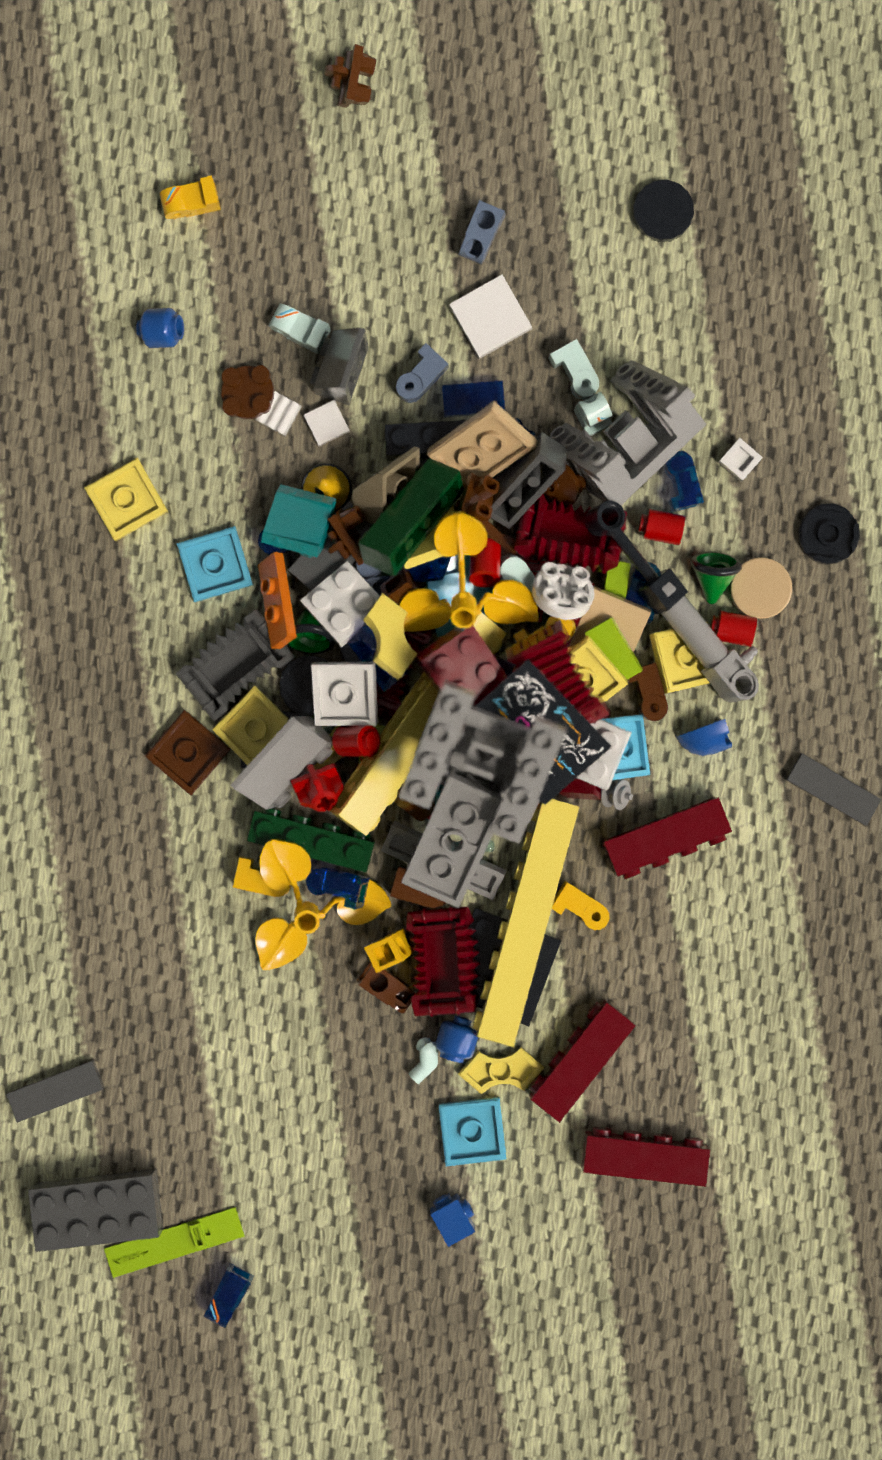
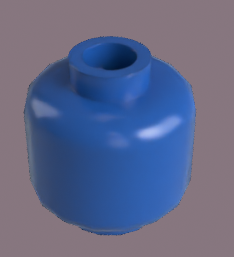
M172 308L146 309L141 316V320L137 321L136 331L138 337L142 338L148 348H172L183 338L184 322L182 317L177 315Z
M455 1015L453 1020H444L441 1023L435 1043L436 1049L441 1052L440 1057L457 1063H463L464 1059L472 1058L478 1041V1037H475L477 1030L472 1029L471 1026L472 1020Z

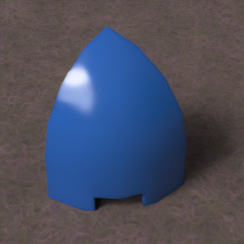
M725 719L676 736L683 748L692 754L701 756L716 754L732 748V742L727 735L730 732Z

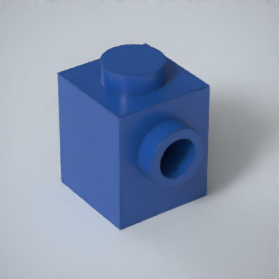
M447 1193L433 1201L434 1206L430 1208V1215L448 1247L475 1233V1225L470 1218L474 1216V1212L467 1199L461 1201L458 1194L450 1196Z

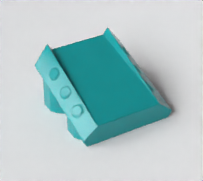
M280 484L263 530L261 542L279 549L284 548L299 552L300 555L308 558L318 557L325 547L328 538L327 533L330 532L332 526L328 518L335 513L336 498Z

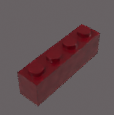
M713 797L603 840L602 843L614 874L617 877L623 875L624 879H628L640 874V868L651 864L652 868H656L669 863L668 857L680 853L681 857L695 853L698 851L697 845L707 841L710 846L727 840L725 834L732 832L719 797Z
M605 999L601 1004L596 1002L586 1014L589 1020L582 1029L577 1026L567 1038V1041L570 1043L563 1053L558 1050L548 1062L551 1068L544 1077L539 1074L529 1087L532 1091L529 1095L530 1100L559 1123L636 1026L633 1021Z
M593 1127V1131H585L581 1168L583 1173L706 1187L710 1149L699 1138L685 1137L684 1142L673 1141L672 1136L666 1134H654V1138L642 1137V1133L638 1131L624 1130L623 1135L611 1134V1129Z

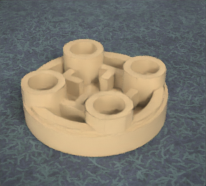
M760 557L746 561L742 564V570L736 574L730 583V596L734 607L742 614L757 617V619H767L780 613L789 603L792 594V582L789 573L780 563L770 558Z

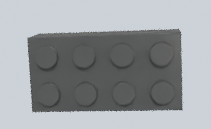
M157 1168L35 1183L28 1190L35 1252L158 1238L163 1231Z

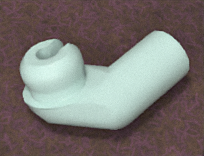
M427 1037L421 1038L417 1042L416 1049L420 1051V1062L408 1073L418 1085L438 1065V1050L435 1047V1042H432Z

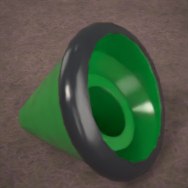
M699 553L690 560L705 599L709 604H715L736 574L742 570V563L737 558L723 553Z
M304 608L295 621L297 637L287 645L295 651L306 654H319L329 651L334 647L335 640L309 611Z

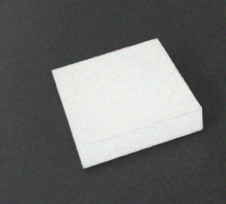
M275 391L270 411L255 418V420L286 436L302 406Z
M335 400L304 414L319 447L350 432Z

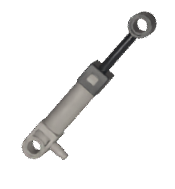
M606 501L589 509L585 516L587 530L594 536H611L647 581L637 592L655 614L661 613L703 665L702 674L714 687L719 696L724 701L730 703L753 698L758 692L759 684L756 675L747 665L758 653L757 648L751 646L741 655H738L734 649L728 650L687 599L685 595L689 591L674 572L668 568L656 573L621 528L625 523L626 516L623 507L619 503ZM602 513L607 515L608 525L603 522ZM736 680L740 684V692L736 689Z

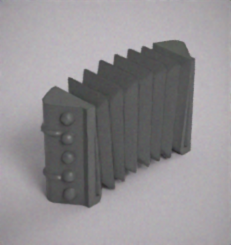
M258 609L243 618V626L235 623V631L226 628V637L216 634V643L207 642V650L199 649L200 658L192 657L193 666L184 665L176 675L185 685V689H188L202 706V710H205L215 722L230 711L229 701L237 703L236 695L243 696L242 688L249 690V682L257 684L258 677L265 679V673L272 675V668L283 669L295 656L286 645L281 649L271 648L267 622Z

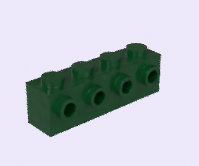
M429 458L415 472L405 488L398 492L390 506L381 512L378 520L369 531L362 535L358 544L364 564L395 577L462 495L464 488L460 470Z
M263 808L262 811L257 810L254 812L247 841L260 845H265L271 839L296 843L307 851L310 858L367 873L376 842L369 840L370 834L366 836L356 830L352 831V835L340 832V826L323 822L322 827L310 824V818L293 814L292 819L280 816L281 811L274 808Z

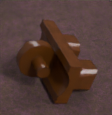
M355 44L352 51L346 52L345 58L336 56L334 65L325 66V76L332 79L331 88L340 89L337 106L347 108L351 103L366 105L370 101L371 87L358 83L359 74L371 77L374 74L377 59L363 53L364 46Z
M474 473L469 474L466 478L461 499L455 504V512H463L477 519L486 529L487 522L491 518L493 511L491 507L494 496L498 493L500 483L488 475L479 477Z
M357 505L345 511L341 508L328 518L334 529L327 533L333 542L327 548L329 554H332L338 550L343 559L352 555L360 566L364 563L358 544L361 536L355 527L362 523L365 517Z

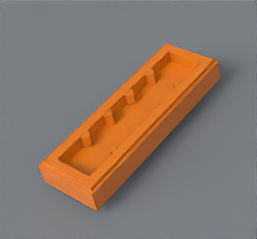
M273 552L258 564L270 646L272 649H281L294 640L297 635L283 553Z

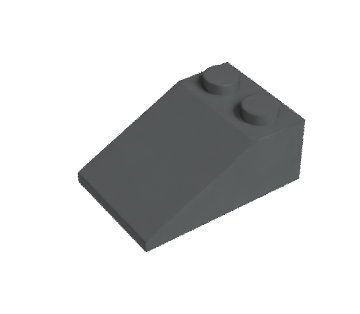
M358 327L333 330L330 339H324L320 355L324 356L321 367L316 366L314 368L310 384L314 385L313 390L316 395L350 405L369 349L366 329Z

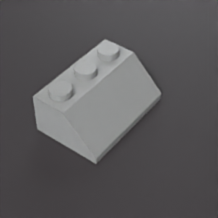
M311 716L292 717L232 782L231 786L265 809L281 808L292 797L290 794L293 789L291 780L308 774L307 766L309 764H312L313 767L317 762L321 764L332 754L333 750L330 749L333 746L332 737L321 726H315V720Z

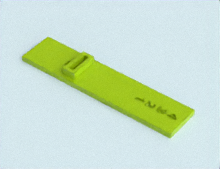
M233 1207L163 1229L158 1238L125 1241L106 1247L104 1250L112 1276L115 1278L245 1237L237 1209Z

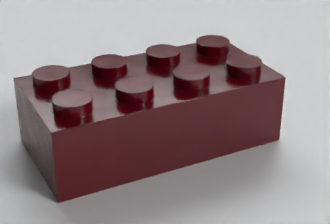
M474 625L469 628L455 627L415 656V659L438 693H441L445 680L476 692L472 702L473 706L478 705L508 678Z

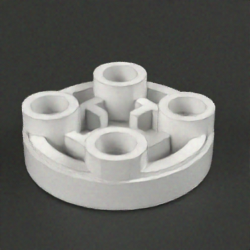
M547 562L542 566L534 579L532 596L536 604L545 613L558 619L572 620L587 613L594 600V588L589 580L590 573L584 567L578 566L574 568L565 564Z

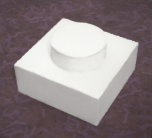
M739 438L718 463L742 482L763 457Z

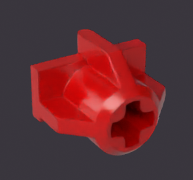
M334 763L317 770L314 769L312 764H309L307 766L308 774L291 780L294 791L301 806L313 808L318 812L328 811L337 804L338 797L344 789L343 783Z

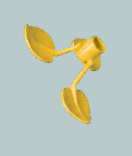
M463 512L451 513L444 517L435 530L434 542L436 549L441 555L446 557L458 555L459 593L452 598L450 605L447 599L439 600L438 594L431 589L419 588L409 591L403 596L399 604L401 608L408 612L404 619L403 630L406 632L436 629L445 625L450 618L456 627L469 628L475 624L476 615L481 614L483 606L486 616L496 623L537 622L538 607L532 593L524 584L518 581L502 580L497 582L493 587V592L485 593L476 605L474 596L465 592L464 554L475 555L484 549L487 543L486 529L480 521Z
M276 839L267 841L260 855L262 878L275 891H282L291 884L297 906L294 911V920L290 924L283 918L275 917L264 921L258 927L255 944L261 969H275L299 957L306 948L307 934H311L318 929L320 919L325 918V914L334 904L338 903L337 913L342 920L351 925H361L372 921L383 911L391 907V901L387 893L379 884L367 877L350 876L341 880L338 884L339 897H333L322 910H319L313 902H303L297 881L307 878L311 870V859L307 851L296 843Z

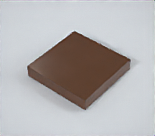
M183 710L145 757L192 796L231 751V748L190 713Z

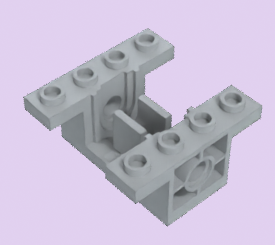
M633 360L622 365L610 381L617 390L628 395L648 424L645 426L637 416L633 419L629 412L625 410L603 431L618 452L609 448L603 440L595 442L586 430L580 431L566 422L554 429L550 434L552 439L567 448L566 464L575 474H579L585 479L586 489L603 502L614 501L620 505L631 497L706 425L690 403L695 395L689 387Z
M445 680L417 745L412 765L399 798L429 809L443 774L447 775L449 765L502 785V799L489 832L519 843L566 735L567 727L536 716L532 728L473 706L472 702L476 692Z
M449 765L447 775L443 774L439 783L444 786L424 833L394 821L381 851L409 863L401 883L459 908L467 889L493 900L505 876V869L482 860L483 854L493 833L489 832V829L502 799V785ZM538 799L537 802H536V805H535V807H534V809H533V812H532V814H531V816H530V819H529L528 823H530L531 818H532V816H533V814H534V812H535V810H536V808H537V806H538V804H539V801H540L539 799ZM456 834L462 840L455 842L450 839L449 835Z

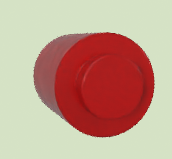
M649 509L647 514H641L638 532H643V539L679 546L686 516Z
M487 538L486 546L481 552L470 555L469 581L473 585L483 588L493 587L500 581L501 546L491 538Z
M720 610L718 616H712L710 628L722 642L751 647L756 633L757 617Z
M370 725L340 726L333 734L332 744L335 752L340 756L371 757L379 750L380 735L377 729Z

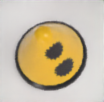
M323 463L307 471L302 480L301 490L336 498L335 512H337L341 508L343 509L350 501L352 483L348 474L342 468L333 464Z

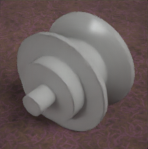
M612 780L609 790H601V802L605 807L614 806L615 809L622 810L626 807L629 800L633 798L630 784L627 780H620L619 782L618 780Z

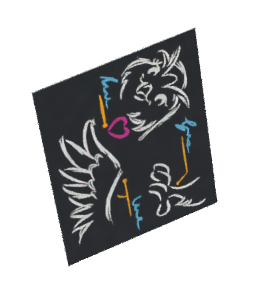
M529 659L476 705L478 708L532 728L536 716L567 727L566 735L538 798L544 805L612 747Z

